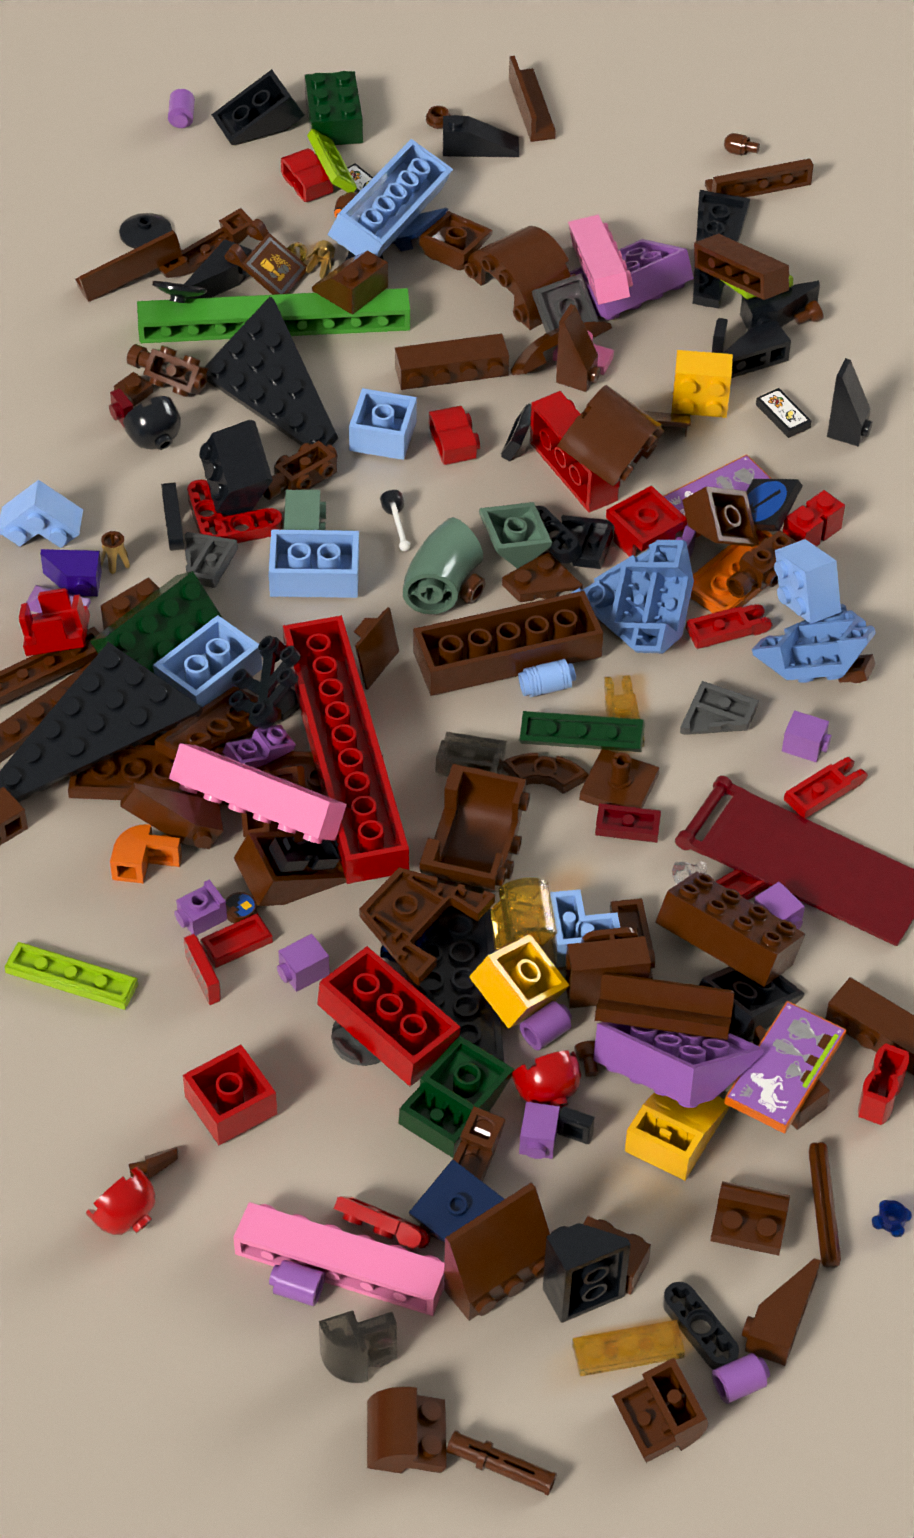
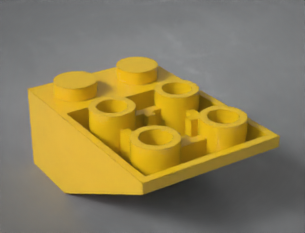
M653 1093L642 1105L627 1129L625 1152L686 1181L730 1106L724 1104L725 1099L717 1096L711 1101L698 1104L695 1108H686L680 1106L678 1101L668 1096Z

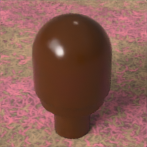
M731 133L725 138L724 147L729 153L742 156V154L746 155L748 152L758 153L760 143L750 142V137L746 135Z

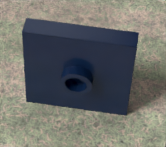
M452 1159L409 1211V1215L445 1243V1237L497 1205L504 1198Z

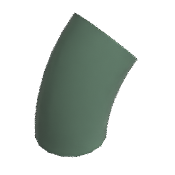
M452 517L444 521L427 537L412 559L404 579L403 599L413 610L423 614H439L451 609L458 600L459 590L464 579L483 561V550L478 539L461 520Z

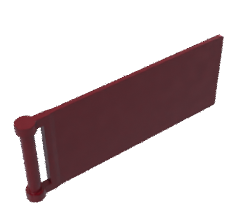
M726 776L717 777L713 783V790L687 828L680 831L675 838L676 845L683 850L691 849L734 870L737 869L755 880H762L770 887L780 882L798 900L894 946L899 945L914 920L913 868L758 797L733 784ZM724 795L733 796L703 841L697 840L695 838L721 798Z

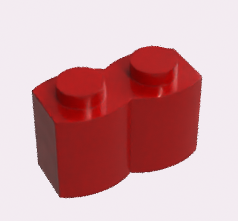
M307 148L281 158V173L290 186L294 187L296 193L304 202H309L333 192V184L327 176L317 154L311 149Z
M462 406L430 411L429 429L442 463L446 465L476 459L477 449H480V439L478 433H473L470 414L465 413Z
M887 1043L879 1048L875 1055L872 1071L867 1075L863 1084L858 1105V1116L879 1125L884 1124L889 1119L895 1097L900 1093L904 1084L909 1063L908 1051Z

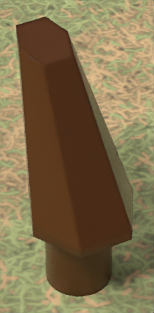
M174 1147L145 1156V1161L130 1163L129 1170L138 1166L144 1174H148V1178H152L178 1159V1148Z

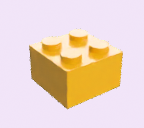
M677 350L671 413L727 418L733 354Z
M531 934L488 955L469 976L508 1029L521 1023L551 1001L555 1002L570 986Z

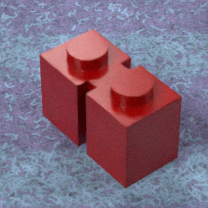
M823 490L807 501L806 507L802 505L786 517L783 533L793 538L796 542L806 539L817 547L820 545L821 540H827L842 528L845 504Z

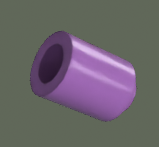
M177 89L170 94L168 121L176 128H186L193 122L195 97L189 90Z
M551 1001L521 1022L520 1031L526 1042L533 1049L541 1050L571 1028L570 1020H572V1015L564 1004Z
M283 1260L280 1265L273 1267L269 1285L273 1286V1294L315 1306L323 1290L325 1272Z
M753 1353L712 1370L714 1386L720 1398L726 1404L767 1387V1378L770 1377V1371L765 1360L762 1357L757 1358Z

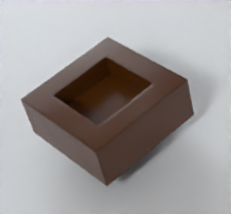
M132 372L114 385V390L120 388L133 404V407L153 393V384L135 372Z
M873 654L859 655L846 674L838 679L839 683H861L867 681L876 665Z

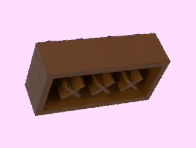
M698 871L667 891L655 922L764 987L793 965L805 937V933L798 930L793 923L779 919L769 913L765 907L753 904L741 897V894L736 890L725 888L715 882L710 875L699 873Z

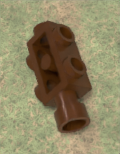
M134 344L127 354V364L138 369L141 367L145 368L143 374L150 377V383L163 388L166 384L174 386L172 392L185 397H188L189 393L199 395L207 383L206 374L208 368L199 365L201 360L185 355L184 359L176 356L177 351L161 345L160 350L152 348L150 353L147 348Z
M317 441L314 444H303L299 448L298 453L290 457L287 455L281 456L274 465L273 481L263 496L267 500H271L280 495L281 490L285 492L286 490H308L322 480L330 478L333 474L337 473L338 455L335 448L330 444L325 446L320 441Z
M779 530L770 538L766 537L751 552L747 551L739 561V572L733 574L726 581L729 592L737 598H742L751 591L753 585L760 590L767 585L774 587L778 583V576L774 569L776 562L775 550L796 543V541Z

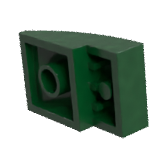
M459 1036L420 1078V1086L399 1108L398 1124L454 1158L461 1142L460 1135L473 1107L475 1106L490 1112L511 1079L514 1068Z

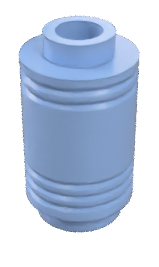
M562 659L524 668L523 672L518 673V679L522 694L524 696L529 695L532 698L572 688V681H576V674L573 664H567V661Z

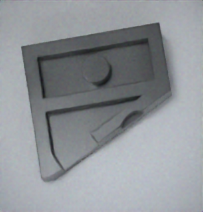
M186 532V573L193 571L202 586L215 588L238 550L237 541Z
M702 681L680 727V733L689 735L747 731L758 708L759 700Z

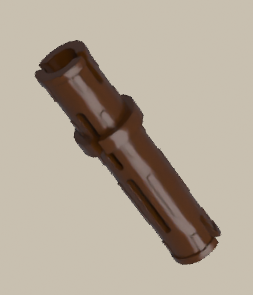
M457 1430L453 1432L446 1453H451L475 1463V1468L481 1471L486 1468L513 1481L543 1492L547 1496L550 1494L557 1477L556 1472L548 1471L524 1459L494 1448V1443L486 1440L485 1443H482L459 1433Z

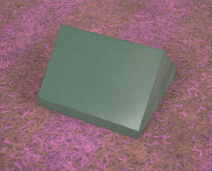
M534 502L479 508V514L497 554L517 569L534 560L551 547V538Z

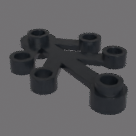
M272 636L263 638L258 646L260 655L263 657L261 680L254 679L245 669L238 670L232 677V683L240 690L233 693L229 699V704L236 711H244L250 714V724L260 729L271 727L277 720L278 711L276 710V704L289 688L296 684L298 675L291 667L301 657V653L294 646L286 647L277 637ZM281 659L283 662L274 672L275 662ZM280 683V685H279V686L275 689V691L271 694V692H272L273 689L277 686V684ZM247 689L259 695L258 702L250 701L249 697L241 690Z

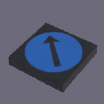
M798 479L752 480L746 492L756 530L779 531L803 487Z

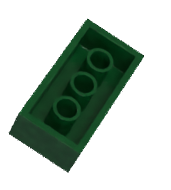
M191 571L173 577L90 640L98 654L109 642L154 673L153 665L214 617L217 615L222 616L194 572Z

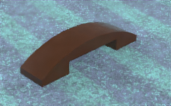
M242 208L219 220L220 229L183 249V256L158 267V269L166 278L184 276L195 272L224 239L240 244L248 236L246 231L253 220Z
M584 322L587 331L592 333L593 338L612 328L611 323ZM559 328L544 334L531 343L515 361L511 368L512 375L526 374L547 363L543 352L558 345Z
M474 1106L460 1135L461 1142L453 1160L483 1182L506 1120L503 1117ZM428 1231L431 1237H434V1238H436V1239H439V1238H438L437 1236H435L433 1233H431L430 1231Z

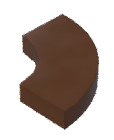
M527 753L502 761V768L509 776L526 779V785L545 784L554 787L562 794L584 783L588 777V773L583 768L560 756L553 758L538 756V753Z

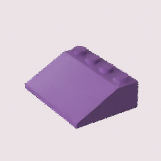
M645 239L619 249L622 259L626 262L627 270H630L633 286L629 287L630 297L598 305L582 266L570 271V275L582 273L597 316L604 317L606 320L619 317L620 313L625 310L637 309L647 300L661 298L664 292L680 289L685 286L684 283L694 279L686 248Z
M600 1022L597 1023L593 1061L606 1066V1069L610 1072L620 1073L629 1077L633 1083L643 1084L653 1089L654 1093L658 1095L668 1096L678 1101L680 1106L695 1108L698 1104L715 1099L763 1055L764 1048L729 1033L728 1040Z

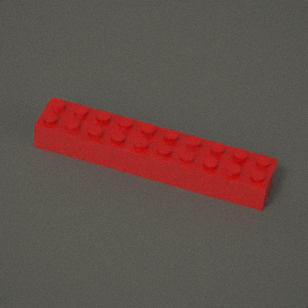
M342 615L283 625L284 645L286 647L294 646L301 653L300 660L291 669L298 675L294 688L322 793L327 797L347 804L336 837L339 844L337 849L346 883L350 884L391 876L399 867L409 870V847Z

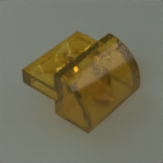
M520 878L510 881L498 889L500 901L491 909L497 951L529 934L542 948L557 934L548 881L539 878Z

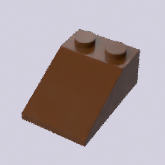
M285 831L248 833L234 856V860L257 906L285 905L346 883L341 860H339L334 869L312 870L306 866L303 871L281 872L269 850V846L275 837L294 836V842L305 840L303 839L304 833L296 831V834ZM331 840L332 844L334 845V847H335V849H336V851H337V853H338V849L336 848L335 844H334L333 841Z

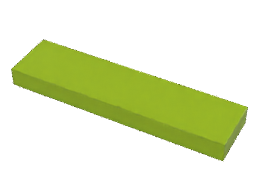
M311 129L307 137L331 183L348 193L354 192L357 189V185L333 140L319 131Z
M21 942L16 944L4 966L5 973L123 1010H126L138 986V978Z

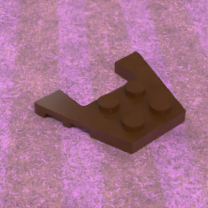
M399 867L359 908V917L412 981L419 986L437 966V958L420 949L414 943L449 906H453L474 920L479 921L495 903V894L484 891L481 894L466 890L465 885L458 884L455 887L440 883L436 877Z

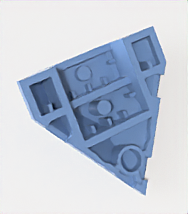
M657 540L649 545L650 549L637 557L634 555L630 556L594 578L595 582L583 590L578 588L571 593L585 591L595 616L635 652L663 654L683 635L694 583L687 542L684 540Z
M842 603L841 613L812 624L804 620L785 628V635H769L762 638L754 646L752 653L786 680L798 679L800 683L810 682L819 677H826L827 680H836L846 674L876 632L872 625L866 626V621L852 610L847 611L846 606Z

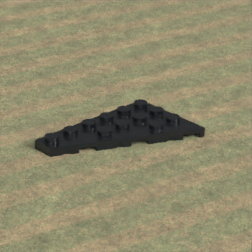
M269 296L205 366V368H208L206 374L207 381L301 446L305 443L314 444L317 441H320L325 446L328 444L333 445L338 439L335 429L276 302Z
M108 642L0 770V788L5 787L18 802L29 798L34 792H41L50 788V784L67 776L71 778L94 767L97 762L111 759L115 753L132 745L134 748L155 738L160 732L176 728V724L195 715L199 717L203 709L200 705Z
M449 906L414 943L420 949L437 958V966L419 986L408 975L407 977L417 990L461 1027L459 1036L504 1062L501 1019L469 978L484 959L494 953L491 908L479 921H476L455 907Z

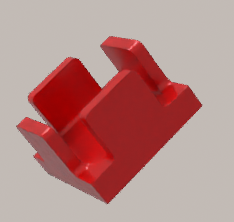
M652 485L606 510V518L615 527L614 543L629 557L632 555L636 556L637 548L643 552L649 548L650 544L657 540H675L676 533L687 526L686 517Z
M66 588L39 592L38 600L42 613L31 614L28 603L21 604L19 622L24 635L23 648L26 656L85 647L90 613L88 607L83 606L80 594L74 595L71 604Z

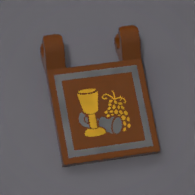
M255 219L246 232L250 237L261 242L248 257L241 246L233 244L226 252L225 259L232 264L240 266L272 295L288 294L305 274L307 265L272 236L260 219Z

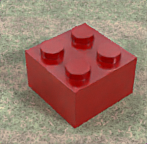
M242 1044L183 1074L185 1098L218 1145L277 1115L276 1092Z

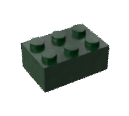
M355 71L305 74V99L310 131L311 129L319 131L331 138L335 145L363 143V118Z

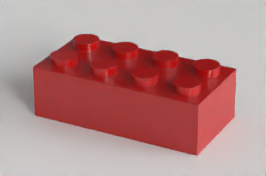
M558 391L531 403L530 444L588 513L618 501L620 480L614 486L610 485L557 446L576 418L581 415L573 401L568 400L561 391Z
M368 946L319 982L317 1005L409 1087L420 1080L425 1072L460 1035L461 1027Z

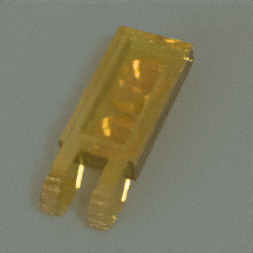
M630 675L622 676L621 685L624 694L614 695L612 678L604 677L607 717L640 719Z

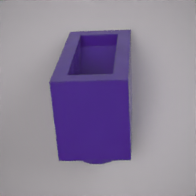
M41 549L43 574L59 588H66L68 593L73 595L80 594L82 597H98L102 573L100 551Z

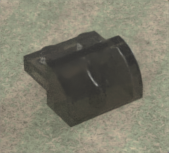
M446 732L444 740H441L436 756V775L448 777L452 764L500 774L507 741Z
M352 1310L319 1321L320 1356L326 1369L342 1381L349 1383L367 1382L368 1367H382L397 1358V1322L393 1312L357 1322Z

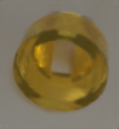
M300 242L290 244L287 249L297 256L296 246L299 247L300 260L304 262L308 255L306 246Z

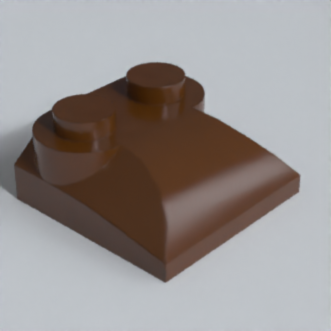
M447 211L441 219L420 235L419 245L422 247L424 254L430 259L443 263L455 270H463L468 257L482 247L492 235L493 230Z

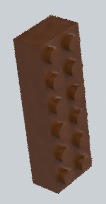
M585 591L414 628L413 653L430 696L516 677L518 673L523 672L524 668L565 659L567 664H573L602 657L604 633Z

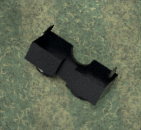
M294 836L275 837L269 846V850L281 872L303 871L306 866L312 870L334 869L340 860L331 840H322L321 844H317L307 840L294 842ZM337 840L333 841L336 848H338L339 844Z

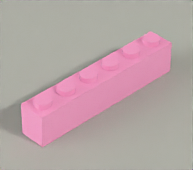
M599 214L569 221L572 246L598 305L630 297L629 287L633 286L630 270H627L621 251H618L612 232H609L607 222L602 223Z
M179 744L169 776L170 780L180 783L179 789L194 794H197L198 791L205 793L203 798L219 804L225 801L229 803L228 808L239 813L250 811L254 813L253 819L269 824H271V821L279 823L278 829L296 834V831L304 833L303 839L317 844H321L322 840H336L347 805L197 745Z
M249 1202L234 1235L236 1255L271 1266L280 1265L283 1260H288L325 1272V1283L430 1316L434 1315L444 1289L445 1262H442L435 1256H422L409 1252L400 1245L390 1246L377 1242L367 1235L360 1234L357 1236L344 1232L335 1225L318 1224L299 1214L289 1215L277 1211L274 1207L267 1204L257 1205Z

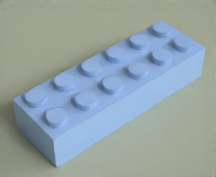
M410 139L339 212L327 235L354 255L369 251L380 257L438 195L453 169L417 142Z

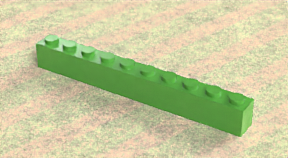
M408 288L385 289L353 315L317 293L186 299V303L170 300L137 301L140 344L231 339L269 296L275 300L291 336L410 330Z

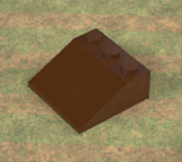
M532 1182L445 1237L444 1291L469 1321L478 1315L484 1316L488 1314L497 1302L506 1296H515L523 1289L526 1283L535 1277L539 1279L544 1276L546 1236L550 1235V1231L536 1187Z

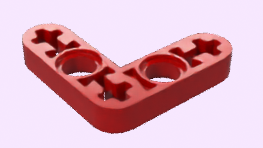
M206 480L192 481L187 487L188 502L199 534L234 539L237 543L271 537V530L283 529L282 514L277 509L264 508L223 517L221 513H216ZM199 493L204 495V500L200 501ZM205 510L214 512L213 515L208 517L200 515ZM238 525H247L249 527L245 531L234 529ZM214 526V531L216 535H212L209 527Z

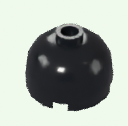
M166 396L151 398L152 404L144 408L141 403L135 406L123 419L124 428L128 436L136 445L144 449L163 450L168 448L180 430L181 417L172 399Z

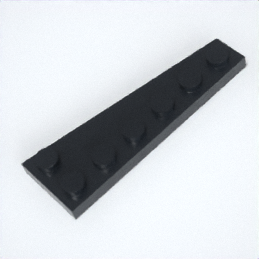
M700 190L696 242L716 234H721L739 242L749 210L750 199ZM695 268L692 304L719 309L726 284L720 279Z

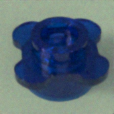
M883 1200L879 1203L878 1215L872 1218V1225L875 1229H884L890 1232L893 1237H901L905 1232L904 1225L907 1221L911 1220L912 1214L909 1209L905 1208L898 1201ZM889 1217L895 1218V1220L891 1221L889 1220Z

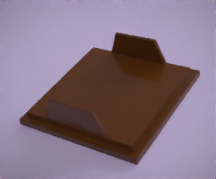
M644 411L661 423L662 426L685 428L686 437L687 427L691 426L690 414Z
M389 607L378 618H364L354 630V633L361 638L355 647L363 682L367 690L399 652Z

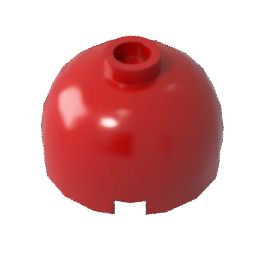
M569 1050L553 1052L534 1059L536 1064L532 1065L530 1069L527 1070L525 1064L513 1071L512 1078L516 1089L526 1102L560 1106V1109L569 1104L567 1099L576 1093L581 1082L579 1062L575 1052L569 1053Z
M138 1166L130 1170L134 1177L126 1180L122 1176L93 1203L98 1208L96 1211L94 1209L86 1211V1215L102 1231L112 1235H122L133 1229L137 1234L151 1222L152 1218L148 1214L155 1205L156 1195L152 1183Z

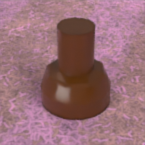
M812 300L805 306L804 311L794 315V319L800 325L808 320L818 322L824 319V315L818 302Z
M584 1041L574 1046L578 1060L583 1061L585 1076L587 1077L598 1075L597 1062L593 1061L595 1041Z

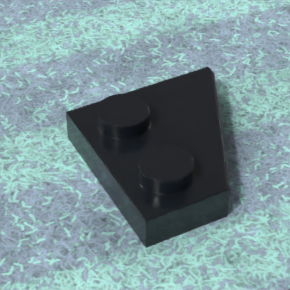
M562 515V524L577 537L582 549L581 556L572 562L573 566L601 569L614 537V525L609 520Z

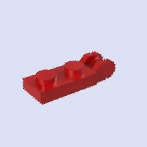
M755 604L746 607L739 606L689 619L686 621L685 628L696 649L751 634L755 636L761 633L764 634L773 625L768 617H762L765 613L763 606Z
M846 757L833 765L826 766L786 791L784 801L801 817L807 818L863 784L868 775L863 769H859L845 777L844 775L850 772L855 764L850 757Z
M352 1196L337 1197L333 1209L343 1212L342 1218L360 1226H362L363 1221L374 1226V1233L390 1239L393 1238V1235H396L398 1243L405 1247L408 1246V1248L422 1249L429 1246L431 1237L428 1232L429 1230H426V1228H422L417 1224Z

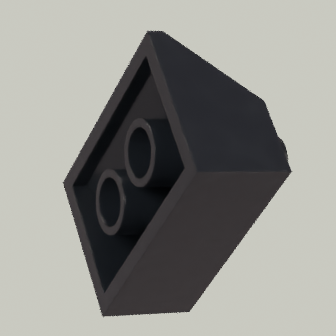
M247 420L213 432L207 442L200 448L199 457L203 464L205 478L209 485L216 513L230 516L252 511L273 481L256 422L254 420Z
M581 1223L570 1227L561 1226L546 1236L543 1291L561 1323L625 1296L631 1246L627 1238Z

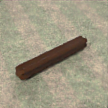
M814 1142L810 1144L808 1152L821 1264L826 1268H835L840 1265L841 1253L828 1146L824 1142Z

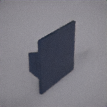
M448 208L420 213L393 243L401 252L412 250L411 239L418 238L446 214V211H448Z

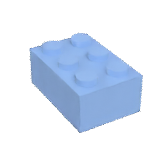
M271 530L268 572L270 597L358 598L359 531Z
M217 615L153 665L154 674L201 707H204L233 686H236L232 683V677L238 670L245 669L252 677L262 670L259 644Z

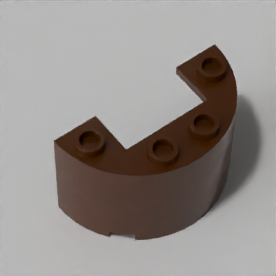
M536 226L522 228L473 252L464 265L468 277L473 278L480 286L485 284L486 272H488L499 281L501 286L506 287L514 295V317L529 330L543 324L531 291L575 276V274L570 275L569 268L566 266V262L569 259L560 245L550 234Z
M605 385L590 400L585 410L576 418L557 446L607 483L614 486L620 479L624 482L634 470V467L631 466L632 462L637 464L643 457L645 459L650 457L657 447L655 444L663 435L664 430L661 423L611 387Z
M452 764L444 788V810L434 839H427L419 863L420 872L438 879L498 892L504 886L505 880L511 879L514 869V861H511L512 855H518L521 847L522 836L517 835L522 811H527L530 801V793L525 792L526 779Z

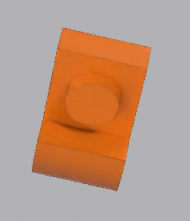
M150 824L137 825L125 830L116 839L110 858L112 880L144 884L148 864L180 867L182 859L180 838L169 835H152V826Z

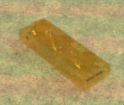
M677 1320L572 1338V1347L580 1377L665 1362L672 1358H675V1360L682 1359L685 1356V1349Z

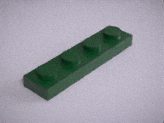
M523 711L519 741L521 744L642 752L645 722L643 719Z

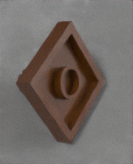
M601 749L580 791L579 800L599 806V803L643 808L658 778L660 767L631 758L626 753H615Z

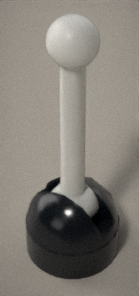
M388 490L380 496V502L383 510L394 516L401 541L399 548L401 551L406 552L410 549L411 545L405 538L399 513L404 508V499L399 490Z

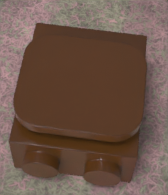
M623 927L594 930L585 934L581 939V943L567 944L565 980L570 985L566 989L569 1009L597 1006L600 997L601 978L605 972L653 979L651 969L655 968V954L653 949H648L646 937H639L637 930L634 928Z

